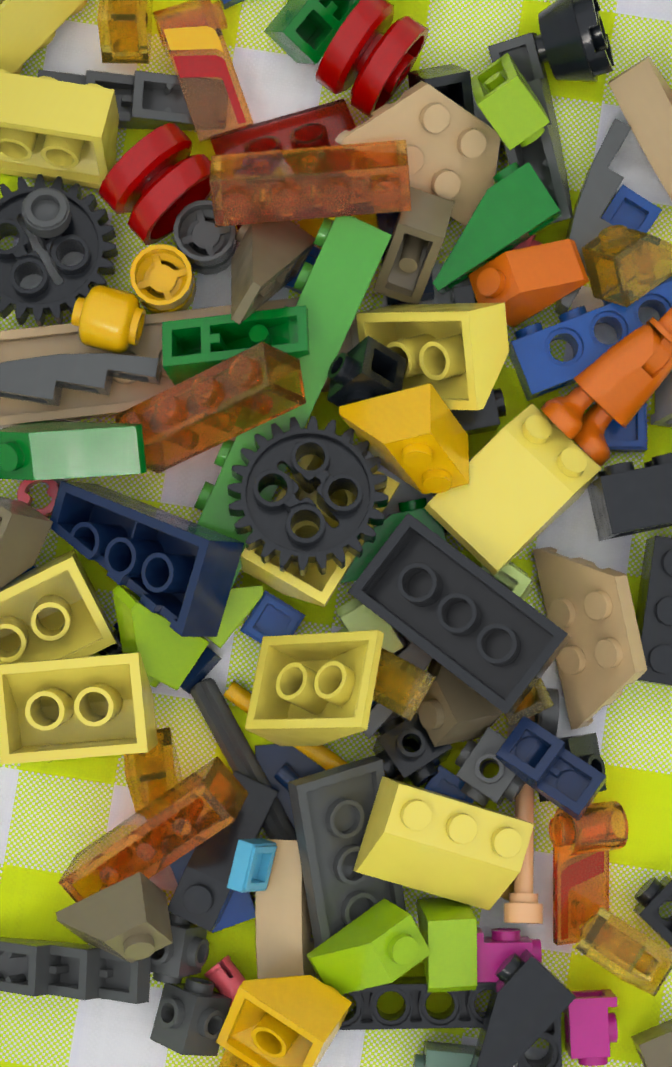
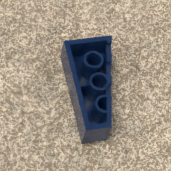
M61 480L50 518L53 521L51 529L88 560H95L108 571L107 576L118 585H125L141 598L139 602L152 613L161 614L171 623L169 627L181 637H217L244 543L101 485Z

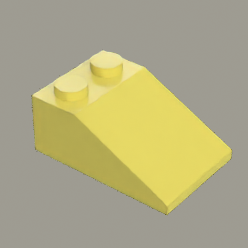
M531 404L503 427L469 461V484L450 488L443 493H437L426 504L424 509L495 576L581 497L602 468L537 407Z
M379 630L263 636L245 730L279 746H320L366 731L368 729L384 633Z

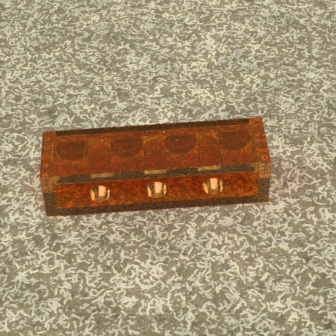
M406 140L214 155L211 157L209 183L215 227L412 211Z
M261 342L115 415V422L142 424L146 468L160 473L306 404L300 360Z
M217 756L77 853L58 883L75 902H78L138 872H141L149 879L234 822L249 793Z

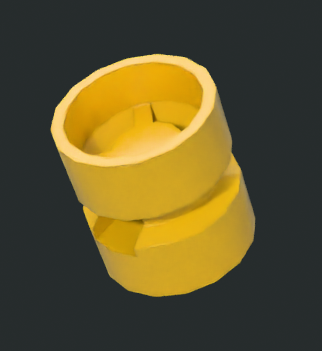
M157 244L143 249L133 260L130 269L131 285L143 308L151 314L188 309L194 301L196 281L192 267L184 253L174 246Z

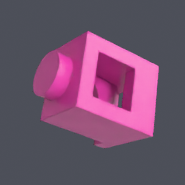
M477 927V983L497 982L499 980L495 975L497 969L513 953L520 957L527 949L542 963L540 939H530L528 936H521V930L517 928L491 929L492 937H484L482 929Z
M610 989L571 991L576 998L563 1011L565 1050L571 1059H578V1064L605 1065L608 1063L607 1057H610V1043H615L618 1039L615 1013H608V1007H618L617 996Z

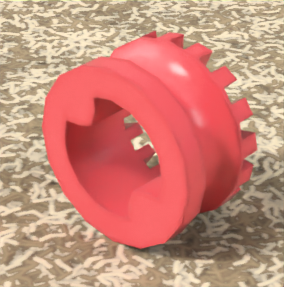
M53 479L23 480L17 491V500L23 501L30 506L33 498L28 494L30 488L34 484L46 483L49 485L47 494L52 497V500L47 507L35 510L46 517L52 515L59 484Z

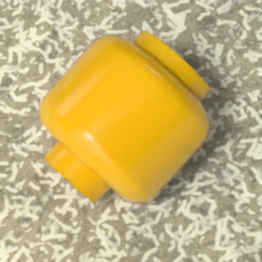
M97 285L88 292L86 298H77L72 312L71 324L79 327V338L84 345L121 354L130 345H138L145 324L146 310L140 307L139 300L135 294Z

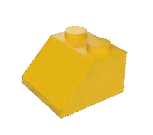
M431 383L339 406V415L350 428L354 429L355 435L361 442L368 441L370 443L369 452L373 457L381 459L380 465L422 494L443 493L450 488L469 484L468 434Z

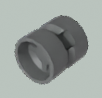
M210 200L195 201L185 206L177 215L173 227L174 240L178 250L185 254L194 272L209 275L217 274L227 269L231 265V258L238 248L235 222L230 212L220 203Z

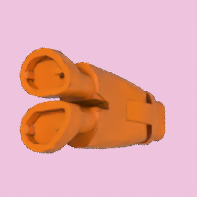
M672 307L658 321L652 317L645 325L625 336L573 378L579 386L568 395L550 399L540 408L571 440L573 439L599 466H602L610 458V449L604 436L608 425L614 419L625 428L672 371ZM593 402L596 403V404H595L593 407H591L586 413H584L585 410H586Z

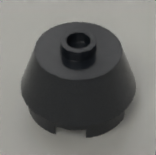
M556 0L538 14L541 34L535 36L537 50L541 62H549L556 80L597 82L599 75L613 71L612 49L609 36L605 33L603 22L598 12L601 10L598 0Z

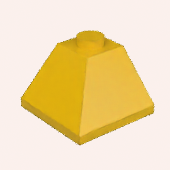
M312 975L244 980L237 990L216 1043L252 1067H317L339 1031L352 1002L342 996L335 988L322 983Z

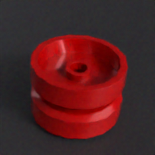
M386 0L359 1L338 29L316 72V82L334 94L342 93L353 85L351 105L369 118L372 117V112L388 103L404 82L419 56L429 32L428 28L410 16H404L391 25L394 5Z
M167 123L160 126L138 141L113 166L103 180L99 190L101 198L116 214L131 212L128 225L145 245L154 244L174 231L173 227L176 217L181 210L195 201L207 200L221 179V172L204 154L190 156L192 142L175 123Z

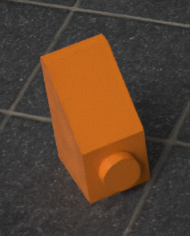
M572 239L505 251L468 275L477 303L505 302L507 325L513 328L589 282L576 243Z

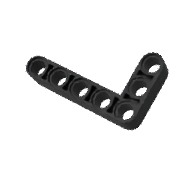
M425 976L399 977L393 983L350 992L348 994L353 996L356 1005L346 1015L340 1030L481 1028L486 1012H481L475 1008V998L483 990H492L496 982H478L476 990L447 992L452 996V1003L442 1013H433L425 1006L426 999L431 994L427 993ZM385 992H397L404 998V1004L398 1012L386 1014L377 1007V1000ZM561 1014L539 1037L549 1042V1050L546 1056L539 1060H530L524 1054L513 1067H562Z

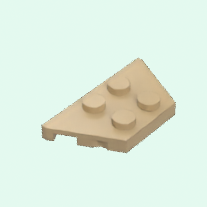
M423 81L403 92L396 102L386 103L372 112L370 119L353 130H344L338 134L335 139L337 143L405 188L412 187L453 201L454 206L451 218L465 227L487 189L494 185L493 177L496 174L501 141L500 136L489 125Z
M546 547L533 550L547 618L571 637L556 657V662L572 730L589 726L594 721L592 717L603 706L611 705L621 696L624 687L637 681L647 671L627 574L611 568L600 569L594 562L580 557L571 559L556 553L557 549Z

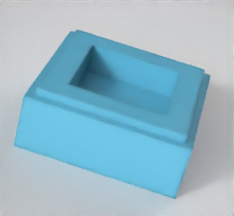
M263 838L238 839L227 888L241 893L265 891L268 886L277 843Z

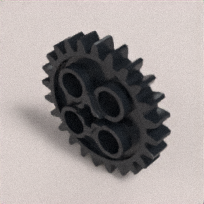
M38 174L35 186L28 187L26 181L21 176L18 177V190L14 192L5 184L0 185L3 196L0 199V240L7 236L19 238L17 245L8 250L0 249V317L4 319L15 310L19 325L23 326L30 314L34 315L37 325L40 327L44 325L46 315L52 314L57 324H62V311L68 309L72 313L78 297L86 298L88 292L97 285L107 286V282L101 274H115L114 263L107 260L108 258L118 256L116 244L108 242L116 237L113 226L104 225L109 220L105 208L94 211L97 201L93 194L81 200L82 191L80 184L75 183L66 192L62 177L58 176L49 188L57 189L67 197L71 210V222L68 228L56 237L41 238L36 236L45 251L47 250L53 267L63 279L62 284L56 285L47 272L39 254L33 250L26 232L18 223V219L23 217L22 204L26 196L36 189L46 187L42 174ZM80 252L84 254L82 261L77 265L66 266L61 263L62 258L67 253ZM37 274L43 277L41 283L35 288L24 289L20 287L22 279L28 275Z
M311 416L307 428L301 429L296 418L292 417L290 419V431L285 433L276 423L271 424L272 439L268 441L263 436L256 434L254 435V441L257 451L254 452L246 448L241 449V458L247 466H232V476L241 483L229 484L228 495L240 500L228 505L230 516H244L234 524L237 534L251 532L246 540V548L250 551L262 545L261 561L264 564L275 555L279 556L281 572H285L291 561L298 562L301 576H305L309 563H316L319 572L323 575L326 574L327 560L333 559L342 569L345 567L344 553L347 550L358 558L362 556L363 549L359 542L360 539L370 543L375 542L376 533L369 525L380 526L384 524L385 515L375 508H382L388 505V495L377 492L386 487L387 476L373 474L380 468L381 459L379 457L365 459L370 443L364 441L354 446L352 444L354 429L350 428L341 436L337 435L336 420H331L325 430L318 429L316 417ZM313 454L320 457L324 463L316 470H305L297 462L301 457ZM280 464H285L292 471L293 477L306 493L310 494L315 490L317 491L318 507L339 523L337 527L333 528L325 521L323 514L310 498L306 497L301 501L299 500L298 484L286 473L278 469ZM269 485L281 486L286 491V495L275 502L266 501L260 496V493ZM345 489L352 492L356 500L348 506H338L329 497L333 492ZM308 520L314 522L318 526L319 531L312 537L302 538L294 534L292 528L296 523Z

